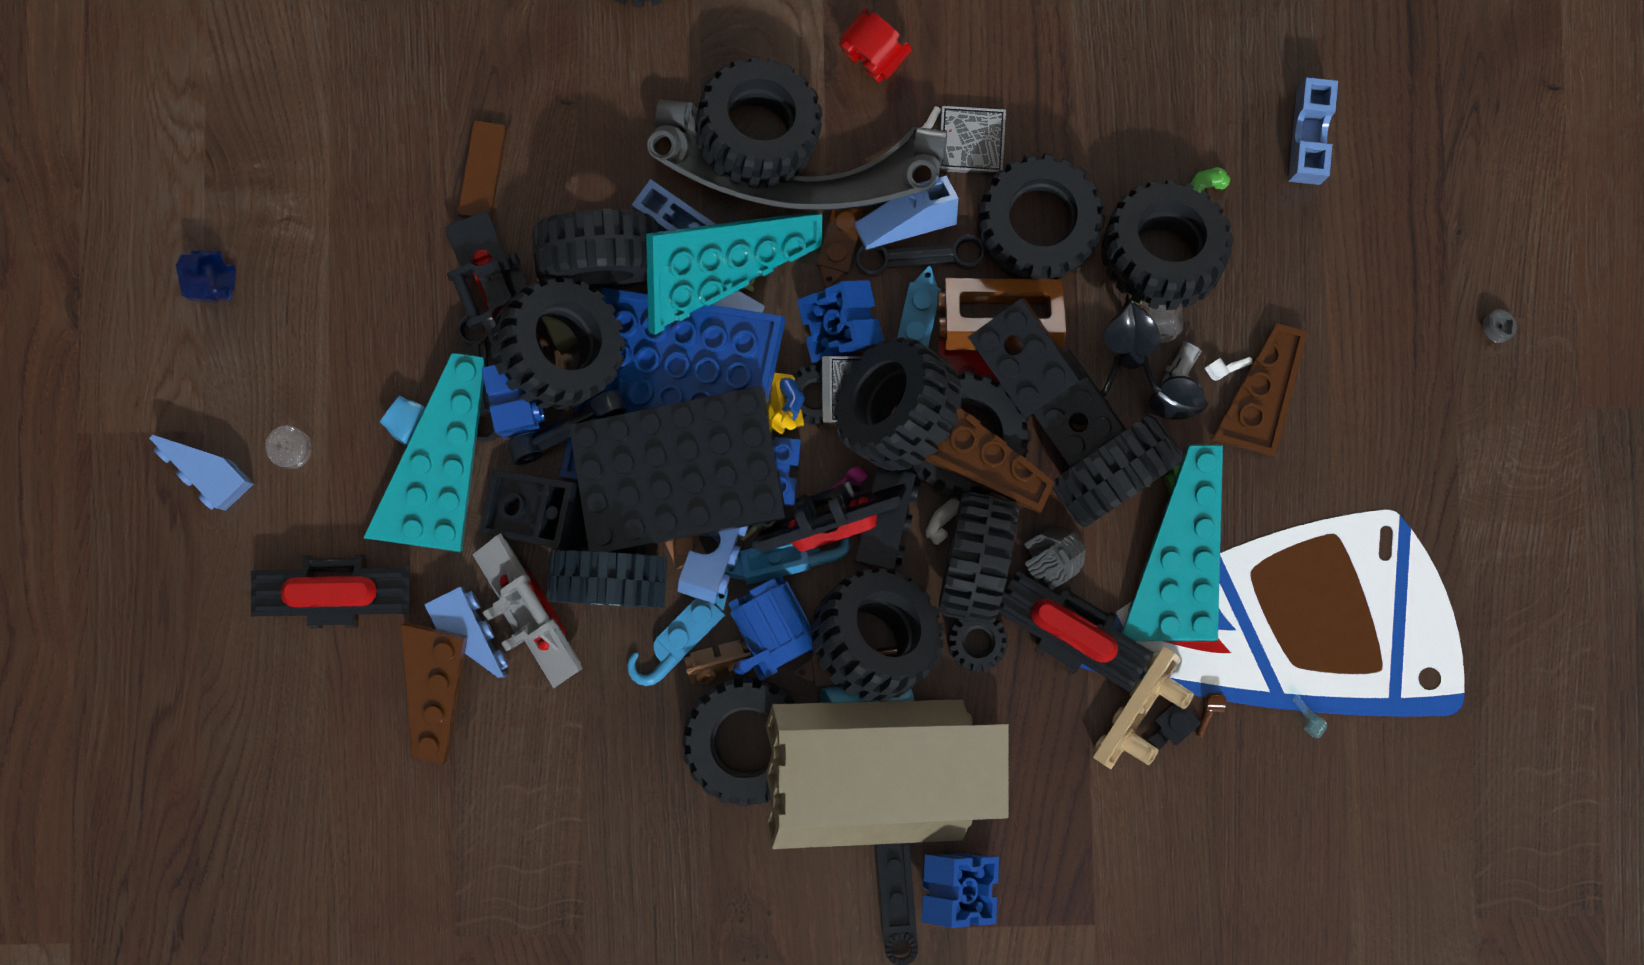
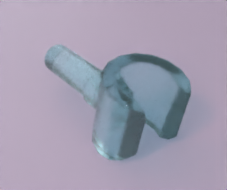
M1298 694L1291 699L1304 716L1310 720L1304 727V730L1312 737L1320 738L1327 729V723L1324 719L1314 714Z

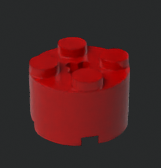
M866 7L840 35L839 39L841 41L838 43L842 48L843 54L852 62L856 63L858 60L863 62L862 65L866 68L865 72L878 84L883 79L887 81L913 51L907 42L902 46L897 41L900 34L875 12L870 14Z

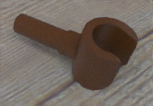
M1209 693L1206 695L1204 716L1196 735L1204 737L1213 716V711L1224 713L1227 699L1223 694Z

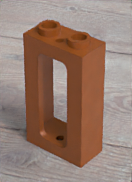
M945 278L944 291H938V311H944V318H939V337H945V350L977 351L968 336L993 319L964 318L960 315L959 303H1015L1024 297L1028 304H1046L1047 319H1040V321L1061 351H1063L1066 323L1062 279ZM1011 335L1007 340L1008 350H1023L1024 344L1022 339L1017 335Z

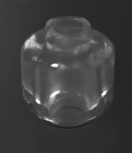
M1144 302L1141 308L1156 323L1160 332V343L1175 340L1176 336L1184 329L1182 304H1179L1177 310H1166V305H1159L1158 309L1148 307L1149 303Z
M280 426L268 435L265 441V452L273 464L285 469H297L309 461L312 455V442L304 431L293 426Z

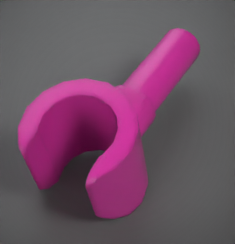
M853 467L839 482L829 489L835 488L837 485L843 484L846 480L852 478L856 480L859 487L868 477V473L861 467Z

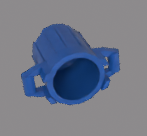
M782 575L750 590V594L740 599L736 598L728 603L731 609L730 614L753 655L750 659H742L733 666V672L736 675L741 676L753 667L759 680L762 681L777 673V667L805 652H808L809 655L814 653L812 642L816 637L811 636V624L789 583L784 581Z

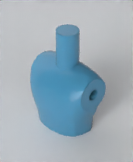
M399 395L379 423L396 440L408 446L425 407Z

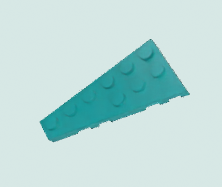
M808 212L646 233L648 331L656 335L665 330L664 327L670 323L688 318L690 316L689 313L704 305L710 306L750 284L749 281L758 276H766L774 272L773 268L787 261L792 262L822 246V214Z
M459 353L451 354L363 538L457 552L463 550L484 385L481 368L486 367L487 357Z
M1187 444L1183 460L1174 480L1175 485L1170 499L1164 508L1161 524L1150 547L1139 578L1140 582L1128 609L1129 613L1124 627L1120 631L1134 641H1218L1223 446L1221 444Z

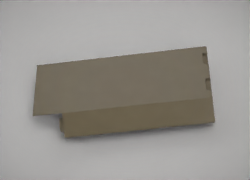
M963 700L772 704L766 723V730L772 750L766 770V778L772 802L765 821L772 849L963 840L968 827L972 824V820L1009 818V724L973 725L972 716L970 713H967Z

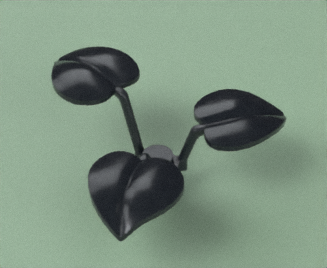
M1130 301L1122 312L1108 323L1104 330L1105 344L1110 350L1118 353V355L1114 357V364L1104 388L1100 391L1103 397L1108 394L1121 364L1127 369H1136L1143 365L1150 385L1156 392L1149 398V406L1157 415L1166 419L1180 420L1201 413L1207 408L1208 402L1202 387L1195 380L1186 376H1173L1164 380L1161 387L1156 383L1149 366L1148 357L1145 354L1152 353L1159 346L1160 332L1150 315L1134 301ZM1074 413L1071 423L1088 425V419L1082 413Z

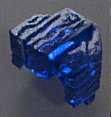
M192 250L191 254L180 255L181 257H179L178 263H176V269L182 296L193 302L218 303L220 300L230 301L235 290L236 267L235 265L230 266L224 263L222 251L212 252L208 250L206 252L205 250Z

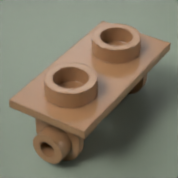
M741 639L719 645L721 656L716 658L712 647L690 652V656L685 657V663L692 685L696 683L709 684L718 677L729 674L731 676H738L733 672V666L742 659H750L752 657L746 642H741Z

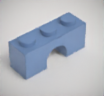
M1306 77L1297 87L1288 182L1320 185L1330 176L1333 144H1327V134L1331 117L1336 112L1338 81Z
M748 526L703 535L715 541L718 548L710 554H699L689 550L679 578L677 592L714 604L718 593L725 595L730 576L726 575L729 564L734 566L736 564L741 548L736 546L739 535L745 537Z

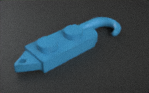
M928 266L914 282L909 283L897 338L915 339L926 347L929 346L938 306V291H941L937 287L931 266ZM929 273L931 277L926 278L925 274Z
M850 537L840 539L841 543L838 547L825 551H820L816 547L800 552L791 543L764 552L753 548L742 550L735 566L728 565L726 575H729L731 578L744 580L749 585L778 578L781 575L787 576L811 570L810 567L843 558L850 549L851 540Z
M726 589L725 597L722 599L719 598L718 593L715 604L695 598L656 638L654 652L660 663L649 674H641L636 670L635 663L639 654L634 652L627 664L628 674L631 679L637 684L644 686L654 685L661 681L725 616L723 611L729 589Z

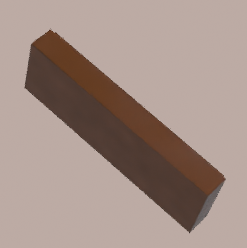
M474 120L458 209L459 216L468 218L487 210L492 220L507 132L506 125Z

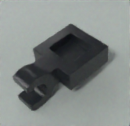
M1172 703L1153 720L1159 728L1146 741L1156 747L1158 751L1168 740L1174 745H1178L1201 723L1188 708L1182 709Z

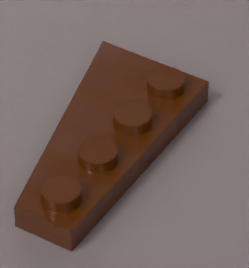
M1278 323L1273 326L1211 438L1212 441L1271 457L1276 456L1308 334L1307 331Z
M957 409L958 420L956 425H952L948 432L951 435L946 442H941L938 446L939 450L933 456L928 455L925 457L926 461L1040 514L1055 482L1025 457L1017 454L1007 446V443L1000 437L995 436L982 426L980 421L971 414H967L963 409Z
M404 622L401 624L412 757L444 765L449 757L468 636Z

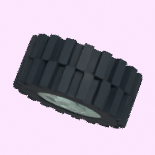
M550 551L547 601L586 605L664 608L667 558L627 553Z

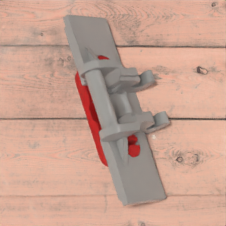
M501 534L495 536L473 554L499 598L498 601L493 603V607L485 610L483 614L487 621L502 613L504 614L515 632L511 638L501 643L505 651L507 652L526 642L550 684L555 688L582 670L581 662L565 637L566 630L531 572L527 568H523L507 540Z

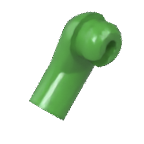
M1215 167L1198 172L1190 185H1193V190L1199 193L1210 187L1223 190L1229 185L1230 177L1226 174V170Z

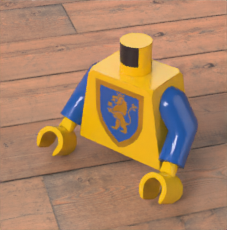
M774 372L767 406L771 429L779 434L784 433V429L793 430L796 427L804 426L801 407L805 401V396L796 384L793 375Z

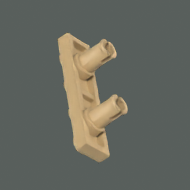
M1164 646L1160 652L1157 651L1153 654L1147 665L1149 670L1143 680L1139 679L1130 692L1131 698L1125 708L1120 707L1112 719L1114 725L1108 735L1104 734L1096 743L1094 759L1112 769L1121 753L1126 751L1147 765L1153 762L1158 754V749L1136 735L1135 731L1159 695L1182 709L1188 707L1194 696L1192 691L1170 678L1181 661L1176 653Z

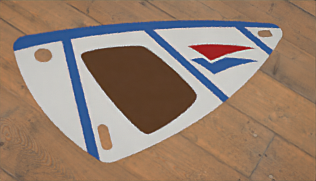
M1377 510L1324 519L1266 535L1220 553L1218 641H1136L1154 653L1160 652L1164 646L1176 653L1181 661L1170 678L1192 691L1194 696L1205 698L1209 693H1218L1226 697V702L1314 713L1409 717L1453 715L1461 709L1465 698L1464 666L1460 637L1447 592L1433 562L1415 533L1405 520L1392 510ZM1383 526H1390L1393 530L1392 555L1388 561H1383L1379 558L1380 529ZM1130 603L1114 613L1117 616L1111 627L1119 632L1124 627ZM1084 664L1080 666L1083 669L1095 672ZM1147 665L1139 677L1141 680H1143L1149 670ZM1427 667L1436 669L1441 676L1440 685L1434 690L1424 689L1418 680L1420 672Z

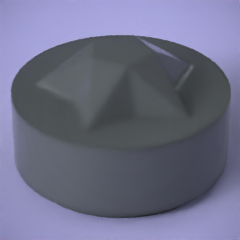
M1494 310L1483 319V330L1486 336L1495 343H1504L1516 334V322L1512 315L1505 310Z

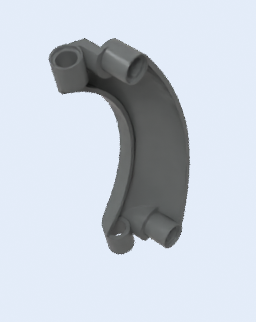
M659 99L656 108L657 128L654 129V133L651 134L647 142L648 151L655 159L705 186L729 195L784 208L841 209L891 201L933 188L938 181L939 170L941 171L942 160L945 157L947 130L912 127L893 148L863 166L827 176H794L792 180L786 183H782L780 179L777 186L769 188L765 187V183L759 184L758 188L748 187V183L740 181L739 185L730 182L731 177L727 174L720 176L714 171V163H706L702 157L703 149H699L696 143L695 120L698 107L694 102ZM668 137L672 147L669 153L662 155L658 150V143L662 138ZM920 166H927L932 173L931 179L928 183L920 185L914 179L915 170Z

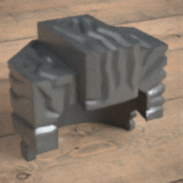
M1057 525L1056 527L1046 529L1024 543L1032 556L1031 559L1025 562V566L1028 567V571H1030L1035 580L1043 578L1048 583L1050 590L1067 582L1078 574L1084 566L1086 548L1074 530Z

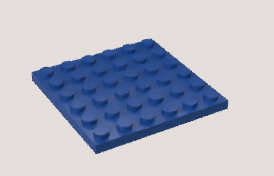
M601 288V293L604 295L602 300L607 305L610 303L616 310L613 315L616 320H621L623 330L619 333L620 337L625 338V349L620 351L619 354L624 356L622 366L616 370L617 376L613 382L606 385V388L600 393L576 405L574 413L589 406L590 401L594 397L612 390L621 392L627 408L626 413L758 386L764 387L768 405L786 318L779 315L717 305H704L689 313L690 316L682 321L676 320L665 326V330L654 335L648 331V294ZM570 437L567 440L560 477L578 481Z

